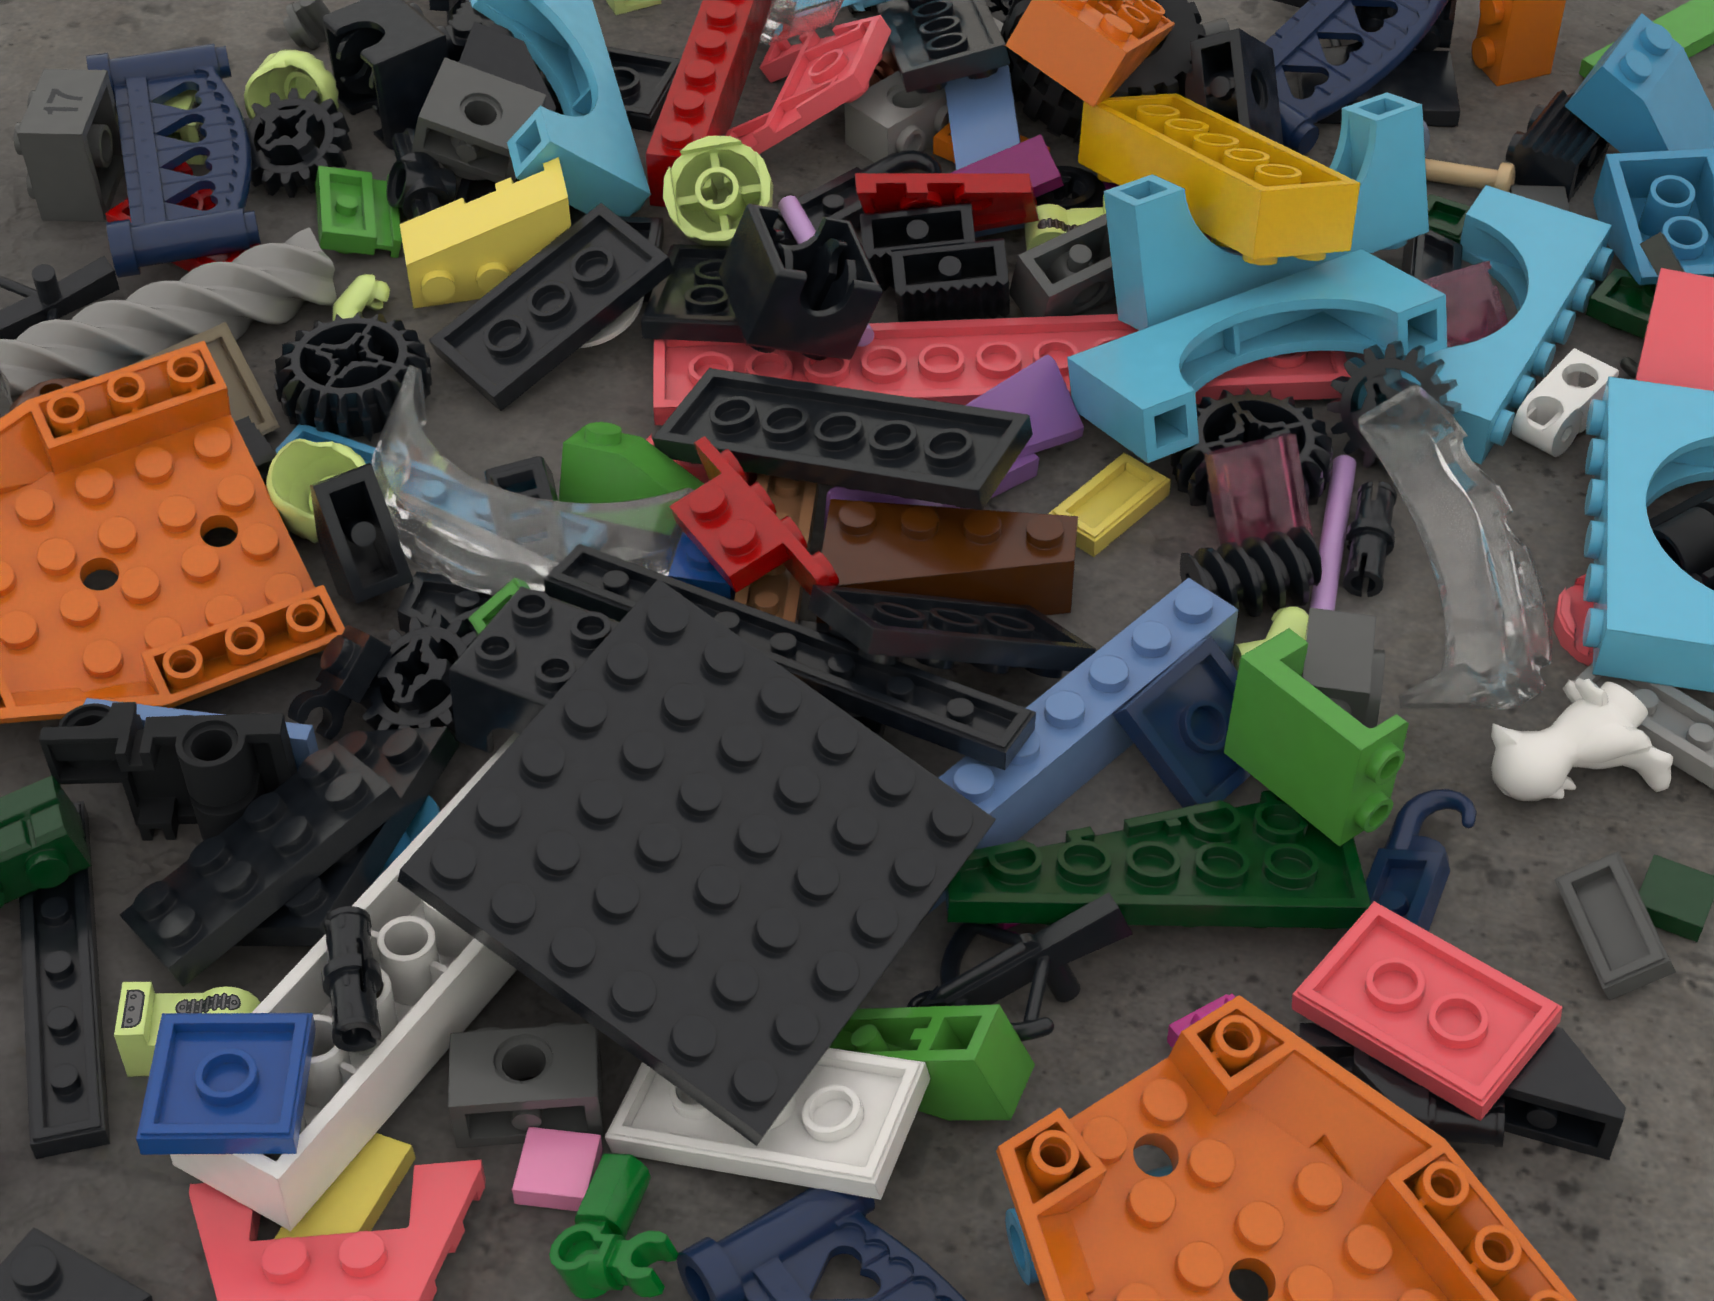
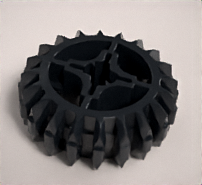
M359 311L353 318L342 319L336 314L335 320L328 323L314 320L313 330L296 331L295 342L282 344V355L275 359L276 368L274 374L276 383L274 387L278 402H281L284 414L288 416L290 424L309 425L315 427L317 431L330 432L351 440L354 437L365 436L371 442L373 434L381 431L393 435L396 423L412 424L413 413L425 410V399L431 394L429 353L425 350V345L418 338L416 330H406L402 320H393L387 323L382 313L375 315L371 319L364 318Z
M1246 387L1242 395L1234 396L1230 392L1223 390L1218 400L1202 397L1197 408L1199 444L1171 454L1170 465L1173 467L1172 474L1175 475L1178 491L1189 495L1191 506L1206 505L1209 518L1223 513L1229 515L1232 525L1239 518L1251 519L1254 525L1258 527L1261 520L1265 518H1270L1275 523L1281 525L1287 513L1302 517L1307 506L1317 505L1319 497L1323 494V490L1326 489V484L1331 478L1333 447L1331 446L1332 438L1327 436L1328 434L1326 433L1325 422L1313 418L1311 407L1296 408L1293 396L1283 400L1273 398L1271 389L1265 395H1254Z

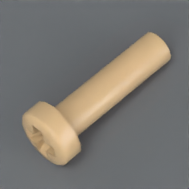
M1425 158L1427 181L1483 189L1487 185L1506 192H1510L1511 185H1514L1515 166L1511 163L1502 162L1499 169L1496 170Z

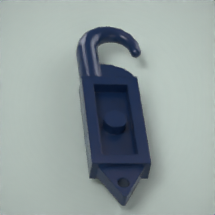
M1435 789L1420 793L1404 804L1395 818L1385 847L1378 849L1366 880L1371 904L1375 901L1428 932L1451 870L1445 847L1439 841L1426 836H1419L1423 822L1429 815L1437 811L1451 809L1461 814L1462 825L1469 829L1475 825L1477 815L1472 800L1461 792L1449 789Z

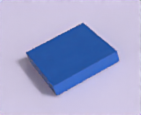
M162 1013L136 1137L140 1154H297L316 1033L313 1013Z

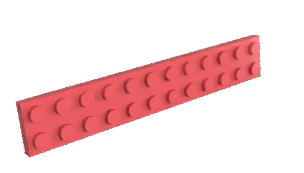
M1118 314L869 323L874 331L873 341L863 347L857 346L850 360L827 357L821 361L810 359L802 353L777 349L771 353H763L751 348L746 343L654 339L655 425H663L709 368L966 405L1043 356L1050 355L1057 363L1071 396L1067 357L1139 330L1118 320ZM1345 351L1297 352L1268 357L1244 364L1217 376L1195 393L1196 404H1200L1202 397L1218 400L1223 390L1230 392L1234 396L1242 395L1246 387L1254 395H1265L1271 389L1273 398L1279 400L1292 396L1294 400L1341 398L1342 394L1336 391L1331 386V383L1340 376L1351 377L1343 365L1347 361Z

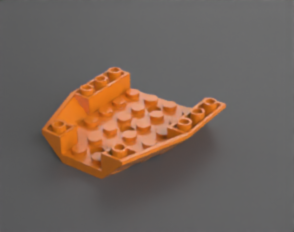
M205 341L28 399L0 418V724L62 719L68 712L83 705L86 698L117 702H136V704L173 708L323 651L334 637L342 635L345 627L324 584L318 587L314 586L277 508L270 499L266 485L231 416L227 386ZM218 527L231 529L237 534L232 543L223 547L208 545L203 541V537L208 531ZM98 570H108L118 576L115 584L105 590H92L83 583L89 574Z
M1240 995L1182 1030L1169 1057L1070 1119L1061 1108L1056 1109L999 1145L996 1150L1046 1301H1243L1235 1295L1229 1282V1274L1238 1269L1251 1270L1264 1280L1268 1289L1267 1301H1577L1445 1138ZM1143 1145H1152L1162 1149L1171 1160L1172 1172L1162 1177L1146 1174L1137 1166L1133 1150Z

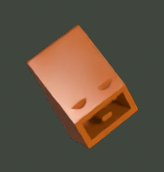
M1031 0L1005 46L1090 106L1095 107L1114 94L1169 34L1175 23L1164 16V8L1154 0Z

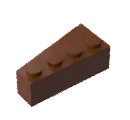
M830 499L821 553L824 554L834 568L840 582L837 585L838 587L1029 605L1044 615L1071 613L1078 516ZM816 616L817 622L826 623L818 616Z

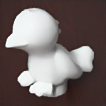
M1578 678L1576 681L1568 680L1562 689L1572 704L1563 711L1551 727L1541 731H1518L1492 724L1491 738L1496 747L1491 766L1492 778L1505 795L1516 800L1539 801L1544 798H1564V789H1576L1573 780L1567 776L1572 767L1597 770L1623 765L1637 771L1655 792L1669 788L1673 756L1653 747L1649 737L1643 731L1637 729L1648 716V710L1635 695L1616 683L1607 681L1599 688L1590 679Z

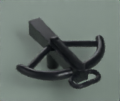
M102 256L58 281L54 268L47 264H41L32 271L36 290L0 276L1 288L25 297V299L0 310V339L14 340L35 324L58 319L120 290L114 268L106 257Z
M1110 892L1035 934H1018L989 923H962L952 936L944 952L940 967L941 986L938 987L937 985L934 990L919 993L909 1001L907 1007L991 1005L1032 982L1023 1022L1011 1023L1021 1041L1041 1038L1051 1034L1054 1030V1023L1050 1018H1039L1046 983L1057 1001L1068 1002L1074 999L1079 994L1081 988L1068 963L1133 935ZM977 934L1010 945L1009 948L960 975L963 956Z

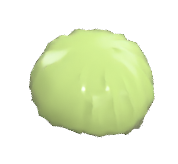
M285 49L268 55L259 68L251 75L245 86L244 102L250 119L256 116L251 105L258 103L263 107H267L271 104L270 94L273 92L280 97V100L288 99L291 88H297L302 99H305L312 90L318 92L322 102L331 98L337 110L339 108L337 100L339 91L336 88L334 76L325 69L323 61L316 59L308 52Z
M299 438L282 447L270 464L266 488L287 530L302 539H309L313 543L319 542L316 533L310 485L365 465L366 463L363 458L355 453L352 448L333 441L312 442Z

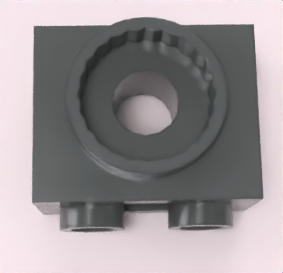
M444 58L418 116L411 152L429 154L437 162H440L444 168L452 170L456 176L464 179L490 180L498 183L511 177L515 183L517 178L507 142L539 106L544 107L546 94L478 70L472 66Z
M1310 608L1305 641L1309 644L1302 678L1366 727H1376L1385 668V650L1374 649L1377 616Z

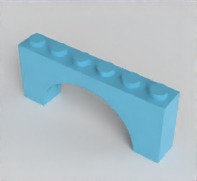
M470 0L472 8L484 14L497 25L511 31L514 38L524 41L532 59L551 84L563 111V114H559L539 106L509 139L507 145L516 178L522 180L544 170L543 163L559 157L570 206L588 214L602 203L619 217H630L633 213L639 211L651 193L593 1Z
M1386 92L1342 108L1340 137L1329 168L1360 182L1351 251L1326 253L1324 260L1308 261L1289 256L1278 257L1277 263L1274 265H1255L1245 262L1242 259L1243 254L1232 248L1215 245L1201 232L1190 213L1185 188L1153 174L1103 191L1118 320L1140 331L1354 251L1363 249L1371 254L1379 250L1397 249L1406 245L1408 239L1429 232L1422 104Z
M1485 185L1465 215L1460 244L1463 246L1462 260L1479 267L1495 278L1511 296L1518 313L1505 326L1487 337L1464 345L1448 347L1424 356L1423 362L1427 365L1442 359L1445 364L1438 377L1441 381L1456 379L1458 384L1453 390L1446 393L1447 401H1455L1462 405L1461 411L1446 417V421L1452 423L1457 428L1456 433L1448 439L1437 437L1444 448V452L1482 465L1494 444L1500 446L1505 444L1512 429L1515 409H1519L1524 399L1535 388V376L1542 378L1546 376L1556 352L1555 344L1564 345L1567 342L1575 322V311L1585 312L1588 307L1589 298L1594 292L1595 280L1603 281L1610 269L1614 249L1607 248V243L1612 225ZM1400 370L1403 378L1418 385L1421 384L1411 374ZM1364 384L1359 393L1358 409L1362 408L1367 396ZM1399 400L1385 403V409L1388 414L1403 411ZM1430 405L1425 407L1421 416L1420 423L1423 431L1420 432V435L1423 434L1428 425Z
M1360 249L1067 357L1071 398L1078 414L1146 463H1150L1199 444L1195 393L1217 376L1244 364L1268 357L1308 351H1345L1364 354V349L1376 344L1385 356L1387 345L1394 341L1402 342L1404 355L1406 356L1413 348L1419 345L1425 347V356L1447 348L1446 294Z
M1608 377L1602 400H1591L1586 422V434L1593 435L1595 438L1591 439L1588 447L1585 473L1595 475V479H1591L1589 482L1585 500V515L1594 516V521L1591 520L1587 528L1584 557L1594 559V564H1589L1584 583L1583 600L1593 602V608L1588 609L1585 618L1583 646L1593 647V674L1714 693V590L1692 578L1668 556L1656 539L1647 515V507L1663 494L1686 484L1714 480V391Z

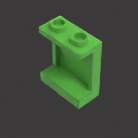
M1288 628L1241 656L1224 753L1334 843L1341 846L1363 831L1369 833L1376 830L1390 815L1393 808L1391 795L1396 775L1405 759V753L1402 750L1409 723L1396 714L1378 726L1368 728L1302 678L1309 643Z

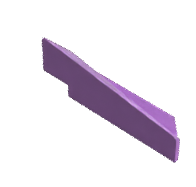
M1050 355L1043 356L966 404V406L1030 415L1033 435L991 498L1037 476L1039 457L1034 453L1083 436V423L1057 363ZM834 486L828 491L826 496L824 530L827 523L830 499L960 507Z

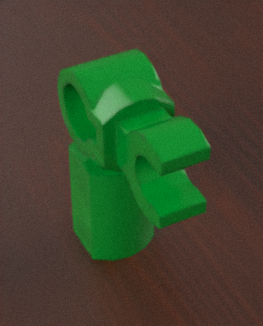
M603 1154L576 1213L575 1225L565 1229L551 1245L549 1256L552 1265L569 1290L578 1298H596L608 1290L622 1291L624 1286H629L633 1293L640 1297L651 1298L662 1295L665 1286L654 1269L649 1266L657 1261H676L678 1257V1251L669 1237L660 1231L649 1230L637 1234L630 1240L625 1239L651 1179L648 1168L631 1154Z

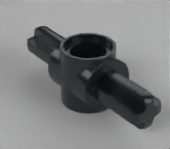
M407 128L404 133H395L392 137L391 143L397 161L390 170L386 189L388 204L391 207L402 209L404 216L408 220L453 202L456 194V177L452 170L440 168L439 163L427 153L411 152L415 129Z

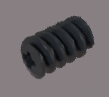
M1304 526L1292 527L1286 534L1282 531L1269 532L1263 540L1260 537H1247L1240 545L1236 542H1225L1217 548V551L1212 547L1199 548L1194 556L1189 553H1181L1180 558L1181 582L1190 578L1237 608V620L1239 618V602H1243L1250 616L1257 617L1263 611L1264 596L1273 611L1285 607L1286 591L1289 592L1291 599L1296 605H1306L1309 601V586H1318L1322 575L1321 557L1317 545L1310 532Z

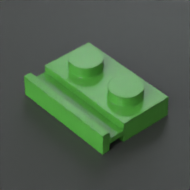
M318 165L315 187L320 248L335 250L343 254L360 253L374 255L375 249L389 250L390 257L398 258L402 243L399 208L391 207L388 204L386 195L387 181L372 179V172Z

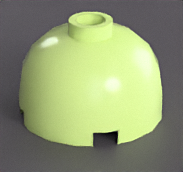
M706 136L687 144L680 151L681 156L675 160L672 168L668 167L664 176L663 199L671 220L688 239L701 245L730 246L748 204L772 207L773 182L764 159L751 147L742 144L741 140L732 136Z

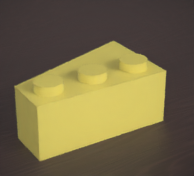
M559 157L543 163V171L514 183L510 177L496 183V191L468 203L465 202L464 198H460L400 224L413 309L481 299L571 227L568 194Z

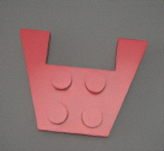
M877 15L836 25L832 29L835 35L820 38L815 31L803 33L799 37V40L802 42L800 44L791 45L786 38L772 42L759 68L770 83L788 76L770 112L729 129L725 136L739 139L742 144L751 147L755 152L761 154L840 105L851 103L860 98L870 86L869 80L876 65L883 57V49L892 32L883 17Z
M481 1159L414 1165L410 1220L407 1228L295 1238L285 1237L259 1241L257 1239L261 1214L206 1183L190 1184L189 1197L217 1301H433L437 1292L435 1279L447 1254L455 1253L465 1232L463 1224L465 1215L472 1200H480L485 1189L486 1178Z

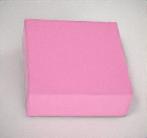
M528 1127L512 1188L514 1204L578 1211L600 1163L603 1150L601 1135Z

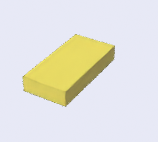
M1124 452L1048 514L1078 516L1076 547L1095 557L1169 495L1171 479Z
M375 1133L292 1231L281 1227L274 1239L371 1231L416 1159L412 1145Z

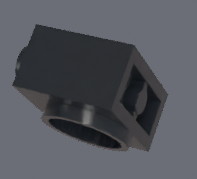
M1240 28L1190 41L1192 68L1186 75V98L1284 145L1273 48Z

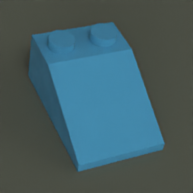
M1643 13L1606 50L1565 105L1567 109L1620 153L1714 148V110L1684 48L1671 37L1664 27L1655 24Z
M1714 148L1606 154L1593 197V203L1598 220L1612 225L1607 243L1608 246L1614 249L1615 255L1639 285L1657 284L1658 275L1641 248L1640 243L1659 232L1665 235L1685 272L1714 277Z

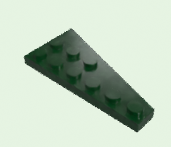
M1270 790L1261 792L1260 802L1233 807L1229 803L1218 800L1124 819L1123 830L1095 835L1090 826L1066 831L1065 842L1036 847L1030 842L1019 840L975 849L945 890L947 922L975 924L1022 923L1051 925L1110 892L1128 925L1350 929L1371 905L1354 837L1338 846Z

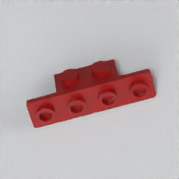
M705 436L694 442L710 481L669 507L676 523L736 593L781 564L786 567L810 596L813 584L837 586L840 583L834 568L823 553L818 551L811 555L806 550L808 548L806 540L795 522L789 516L780 520L775 515L777 514L776 508L765 489L758 482L751 486L745 482L747 480L740 463L729 449H725L720 453Z

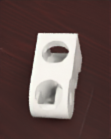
M1574 348L1521 403L1513 420L1512 434L1553 457L1560 456L1569 448L1576 435L1586 429L1591 400H1602L1608 377L1618 378L1619 370ZM1580 372L1593 376L1596 383L1586 388L1578 386Z

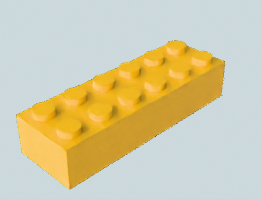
M1177 93L1109 97L1095 107L1090 106L1084 101L1078 163L1096 172L1099 180L1115 183L1120 186L1153 174L1185 188L1190 213L1199 229L1212 237L1211 242L1215 245L1232 248L1243 254L1242 259L1247 263L1274 265L1277 263L1278 257L1289 256L1308 261H1320L1326 258V253L1351 251L1360 182Z

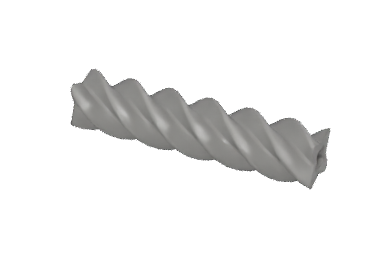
M308 227L294 234L285 243H267L252 247L244 251L232 262L203 264L192 269L179 281L164 280L145 285L136 290L126 300L96 302L82 309L71 320L53 319L42 321L29 327L16 340L0 339V388L5 393L10 405H12L20 394L40 382L59 378H75L85 381L127 367L224 322L227 323L233 337L237 340L244 335L253 320L275 325L288 322L295 317L305 301L331 306L337 300L333 283L335 271L333 262L321 250L311 228Z

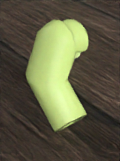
M373 274L357 276L334 302L333 321L336 314L342 319L353 318L359 311L362 313L365 306L375 311L382 309L383 302L388 301L390 294L388 284L375 280V275Z

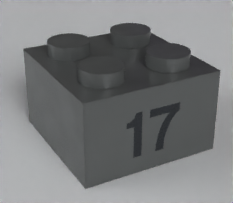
M44 69L36 89L30 91L28 95L27 110L22 122H18L15 125V150L18 155H23L27 167V191L30 198L36 199L42 221L105 222L106 220L105 213L110 210L124 172L117 107L107 70Z

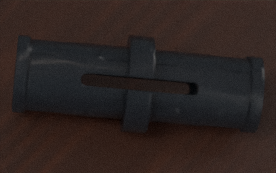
M1373 481L1366 482L1360 486L1357 495L1358 504L1355 521L1347 527L1345 540L1347 549L1350 552L1343 585L1349 593L1362 597L1365 577H1369L1368 597H1373L1382 591L1386 556L1394 548L1395 532L1391 527L1397 493L1391 485L1381 481L1378 484L1376 500H1371Z
M339 907L329 912L328 919L325 918L323 921L328 963L324 966L321 973L324 992L331 1000L333 1044L338 1049L347 1052H359L374 1047L377 1044L376 1039L380 1040L382 1036L376 1001V993L382 985V973L380 964L373 958L370 914L359 907Z

